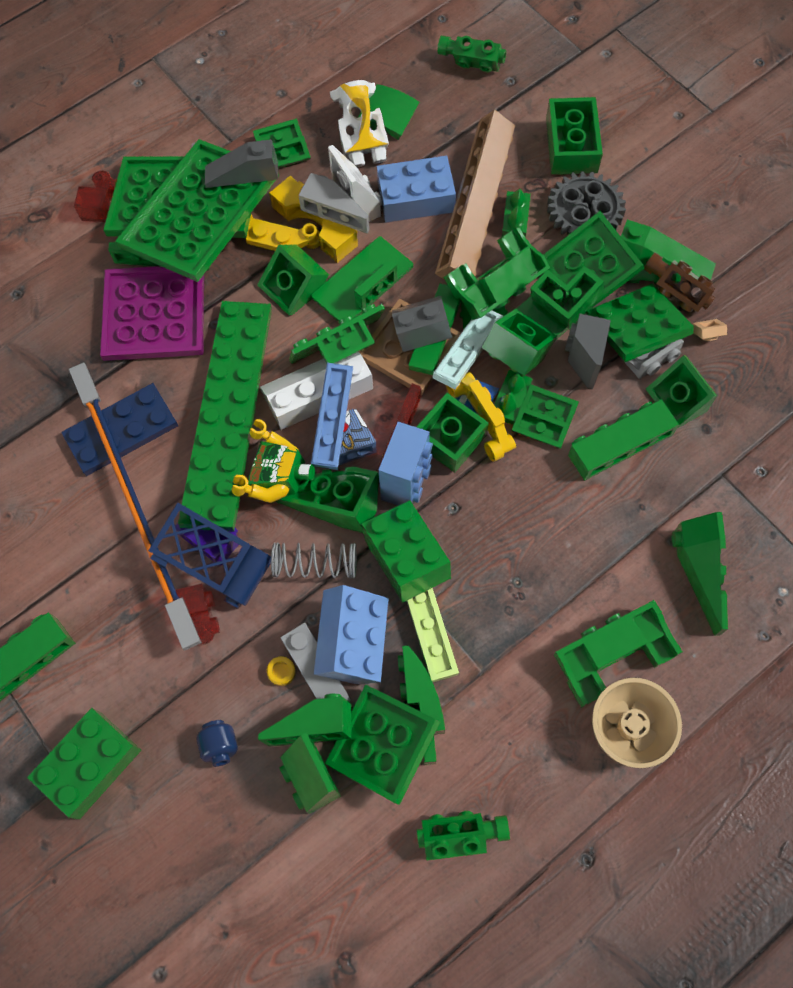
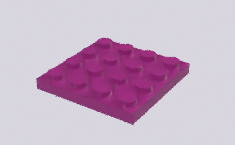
M162 266L105 270L100 354L103 361L203 355L204 275L196 282Z

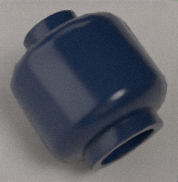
M223 720L205 723L201 727L202 730L196 736L200 758L204 762L212 763L214 767L224 766L230 762V758L238 750L234 729Z

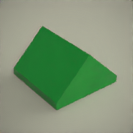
M683 355L646 388L655 402L663 400L679 423L678 428L706 413L717 397L716 393L686 355Z

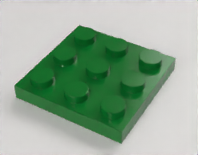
M601 211L544 254L550 266L548 270L566 285L584 266L604 281V293L589 309L593 308L645 269L638 257Z
M653 284L587 310V315L611 320L607 342L625 362L692 335L694 332V326Z
M365 684L351 712V739L337 740L325 764L391 802L400 805L440 722Z

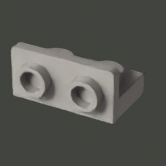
M680 339L625 363L639 379L647 374L651 376L661 368L663 363L666 361L670 363L679 357L684 341Z

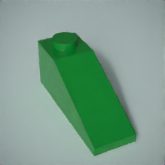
M326 694L324 698L312 700L259 733L258 740L267 746L290 745L304 733H307L313 742L351 739V703L340 694Z

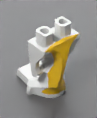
M364 80L351 81L339 86L336 90L330 91V97L333 102L338 101L340 108H343V118L338 120L343 155L349 157V161L357 168L365 166L363 154L366 153L372 154L373 164L385 162L386 149L389 144L380 108L370 112L369 98L374 94L375 84ZM353 107L359 108L362 112L361 117L356 118L353 116L351 109ZM371 119L376 120L377 129L375 131L370 128ZM347 126H351L354 129L353 135L347 134Z

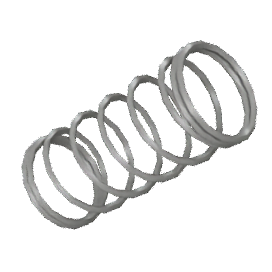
M275 542L271 552L272 576L275 578L280 575L284 560L286 574L291 578L295 573L297 561L299 560L301 574L306 578L309 575L313 558L315 572L321 578L325 571L328 555L331 575L333 578H336L339 574L343 553L346 575L348 578H355L357 563L356 544H350L349 573L345 546L343 543L341 544L338 567L334 575L330 545L327 543L321 575H319L315 544L312 543L309 566L306 575H304L300 544L297 543L294 568L290 575L286 562L285 543H282L281 552L280 544Z

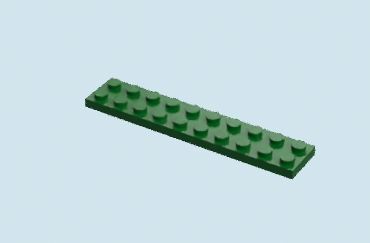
M222 301L182 500L183 506L229 532H234L240 501V496H235L232 493V486L237 485L233 483V479L236 475L244 476L251 436L250 428H252L272 313L271 304ZM180 511L179 527L193 528L190 516ZM195 520L196 527L204 525L201 522ZM209 527L202 528V530H213Z

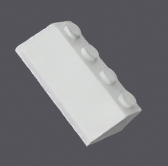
M359 352L337 363L353 366L349 399L373 389L372 373ZM324 359L260 386L281 430L319 413L327 366Z

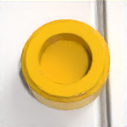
M283 656L272 659L266 670L269 680L277 686L290 684L296 675L293 662Z

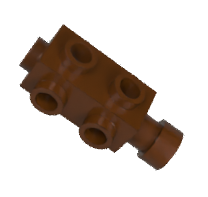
M655 252L643 270L650 275L654 273L660 278L657 284L661 287L658 290L668 298H671L672 295L681 300L679 305L688 312H692L693 309L699 312L701 308L706 310L715 299L712 296L715 290L712 287L713 282L704 275L696 276L691 272L693 268L682 260L679 262L674 260L671 265H668L662 260L663 257ZM674 273L680 274L681 280L678 282L674 281L672 275ZM700 288L702 291L701 295L695 296L692 293V289Z

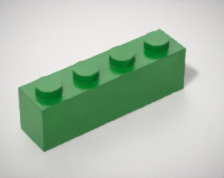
M662 399L655 403L648 402L641 406L638 412L632 415L626 413L619 417L616 423L610 426L607 424L602 425L594 431V434L587 438L581 436L574 440L568 456L585 481L673 436L679 423Z
M48 612L36 617L28 628L12 635L7 640V644L0 648V701L76 644L60 621Z

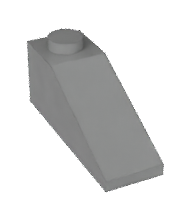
M310 173L299 193L301 211L368 234V214L335 181L323 175L319 176Z
M306 623L280 637L316 699H322L326 694L335 693L342 695L348 702L351 701L339 680L314 675L317 641Z

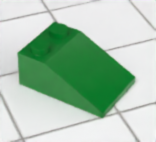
M307 733L300 735L280 757L284 765L280 766L279 769L286 783L292 781L297 791L292 796L299 810L305 808L306 812L310 814L341 796L315 743Z

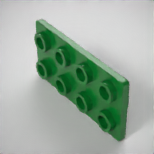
M379 236L312 293V299L338 322L350 315L355 318L361 314V310L372 305L413 268V262L383 237Z
M374 304L367 306L361 310V315L355 318L350 315L338 322L339 326L332 330L330 327L320 330L316 333L317 337L310 341L307 338L298 341L293 345L294 349L291 350L289 358L291 364L317 351H320L326 364H337L374 345L375 341L366 326L379 320L385 309L383 304L377 307Z

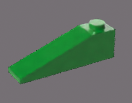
M631 220L626 221L621 237L644 266L656 252L663 257L662 260L668 265H671L674 260L676 262L682 260L693 268L691 272L696 276L704 275L711 280L716 263L650 226ZM642 270L627 282L639 283L640 280L653 281L654 284H657L660 278L654 273L650 275L645 270ZM674 273L672 279L678 282L681 280V275Z

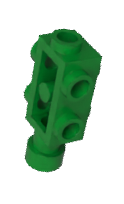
M441 35L437 48L438 55L448 56L452 54L458 66L462 68H479L483 72H499L500 64H504L507 50L502 49L499 43H494L492 40H476L470 36H457V40H451V37ZM469 42L470 45L464 46V43ZM488 46L492 47L491 50H486L485 48Z
M462 811L458 816L444 818L440 814L430 816L428 820H422V829H417L419 848H425L426 861L487 853L486 840L508 841L510 840V832L506 815L494 816V820L483 821L481 813L474 814L471 811Z

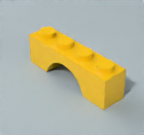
M289 176L269 192L272 208L288 221L297 218H307L317 222L322 227L319 233L321 250L336 263L340 262L358 246L357 230L301 211L299 193L304 184L301 181L297 182L293 177Z

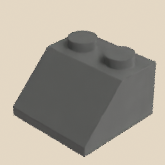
M441 296L392 310L396 333L403 352L452 338Z
M579 314L577 323L571 324L565 351H569L568 362L586 387L593 389L602 365L611 320Z

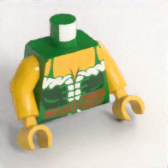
M256 419L254 425L260 428L261 431L250 428V435L256 440L261 438L266 440L265 442L260 441L248 480L243 475H236L234 477L233 483L237 485L232 486V493L235 496H242L248 493L249 497L272 503L285 496L295 495L298 492L301 480H313L315 467L313 464H305V460L296 446L275 432L271 431L269 433L266 431L265 422Z

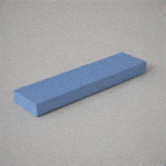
M327 363L311 464L315 467L338 470L353 366Z

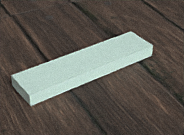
M491 310L479 319H471L434 371L433 379L456 389L483 350L482 346L494 323L503 316Z

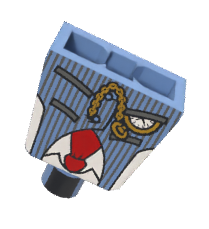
M356 409L349 410L346 413L339 465L377 453L376 441Z

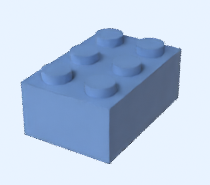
M447 156L377 166V182L385 223L453 213L456 203V192Z
M397 422L378 470L382 501L397 506L411 501L412 504L419 502L423 492L421 487L423 478L428 479L432 464H430L432 454L430 453L433 443L429 442V431Z
M345 585L323 590L314 675L358 685L381 682L389 598Z

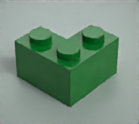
M584 266L566 285L547 269L533 284L530 291L532 300L570 330L571 324L578 321L579 314H584L604 293V281Z

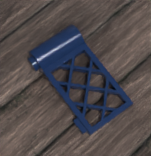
M180 503L176 504L148 550L153 553L150 558L164 567H166L167 563H170L225 594L224 601L236 608H239L240 604L247 605L271 564L270 555ZM179 511L190 516L193 528L176 532L174 519ZM195 520L201 522L204 525L196 527ZM171 525L173 533L166 534ZM206 527L213 529L217 542L201 546L197 530ZM194 531L198 547L181 551L178 534ZM219 533L228 539L220 541ZM175 537L178 552L166 555L156 549L163 538ZM233 541L242 546L236 557L225 560L221 544ZM218 545L222 561L206 565L202 549ZM199 550L203 566L192 569L185 566L182 554ZM179 555L181 563L171 557ZM233 561L228 570L226 563ZM223 564L225 576L219 585L210 580L207 568ZM204 569L205 576L196 571Z

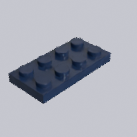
M154 383L101 410L120 457L178 427L175 418ZM92 416L61 432L86 476L111 463Z

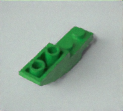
M402 646L403 654L397 655L399 672H405V683H400L401 701L407 700L408 706L412 708L419 707L420 712L440 722L434 735L445 734L443 712L434 684L418 656L409 646ZM434 736L423 757L424 765H435L437 762Z

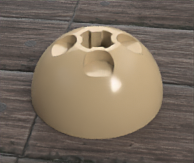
M626 678L614 682L600 694L593 709L592 726L599 746L611 759L622 765L632 768H647L658 765L669 758L679 744L682 733V720L679 709L670 694L652 681L641 678Z

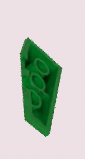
M347 467L345 471L332 472L331 469L322 470V473L315 474L313 480H301L298 492L295 495H288L274 502L341 528L363 533L362 523L374 518L377 512L379 473L357 467Z
M714 512L681 521L675 531L672 532V545L677 548L679 561L714 636H720L728 630L727 593L725 590H721L724 576L727 573L726 566L720 563L721 549H726V538L722 512Z

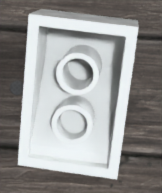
M333 145L329 146L332 180L368 214L369 222L380 217L382 200L379 194L371 189L367 176H362L358 168Z

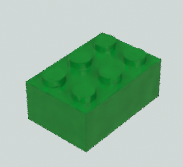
M596 97L550 98L546 114L551 175L581 174V171H584L585 174L591 172L598 173L603 152Z
M411 501L405 502L362 523L364 540L402 603L451 579L450 560Z
M91 708L27 778L68 818L80 820L142 750L105 715Z

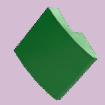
M377 84L374 94L369 98L370 112L380 108L386 133L399 140L420 102L399 90ZM374 119L370 120L371 130L375 131L377 129V123Z
M297 119L253 130L255 141L272 139L278 159V168L311 159Z
M530 384L512 431L561 449L579 401Z

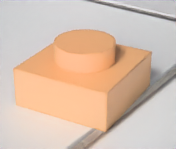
M718 319L693 323V333L704 341L717 340L718 336L727 335V325Z

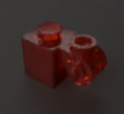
M102 170L95 172L92 176L95 187H78L74 208L81 221L106 222L117 179L111 178L108 172Z
M202 583L176 590L178 597L184 599L192 621H196L194 626L202 642L200 644L210 643L215 634L220 633L217 617H212L211 607H215L211 590L207 591Z

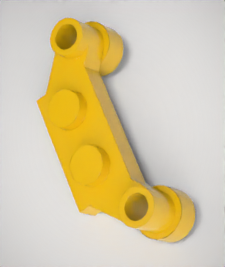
M251 215L246 242L250 245L276 251L278 245L295 244L300 248L306 246L309 249H315L320 246V232L312 223L305 224L301 229H295L255 219Z
M471 372L466 373L456 389L446 385L447 391L452 397L458 398L466 395L476 413L489 422L488 432L492 440L484 443V448L491 461L495 462L503 458L505 453L516 448L513 437L510 434L507 435L504 426L505 418L502 411L494 406L488 389L482 387L480 382L475 380Z

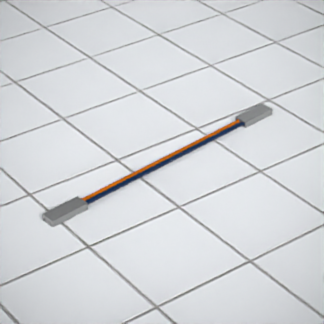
M81 363L70 368L69 371L83 405L90 410L148 555L151 558L153 553L148 550L154 542V537L98 402L101 399L85 363ZM150 559L166 596L167 604L165 607L182 649L185 651L202 643L184 599L178 597L166 567Z

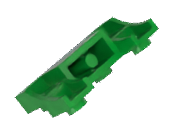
M520 227L514 228L497 240L506 258L478 278L473 275L467 263L460 265L443 277L454 298H461L472 320L483 317L494 308L503 307L509 303V297L523 293L526 290L525 286L543 274L547 269H550L545 256L529 243Z

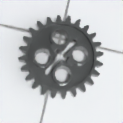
M581 171L580 177H577L574 173L571 174V179L564 176L562 183L556 182L555 188L551 189L550 196H548L547 213L550 214L549 221H555L553 228L561 227V235L567 232L571 234L592 216L601 211L617 231L618 225L622 224L626 208H624L626 200L622 199L624 193L617 192L618 185L610 186L612 179L603 181V174L599 175L598 178H594V172H591L589 177L585 176L584 171Z

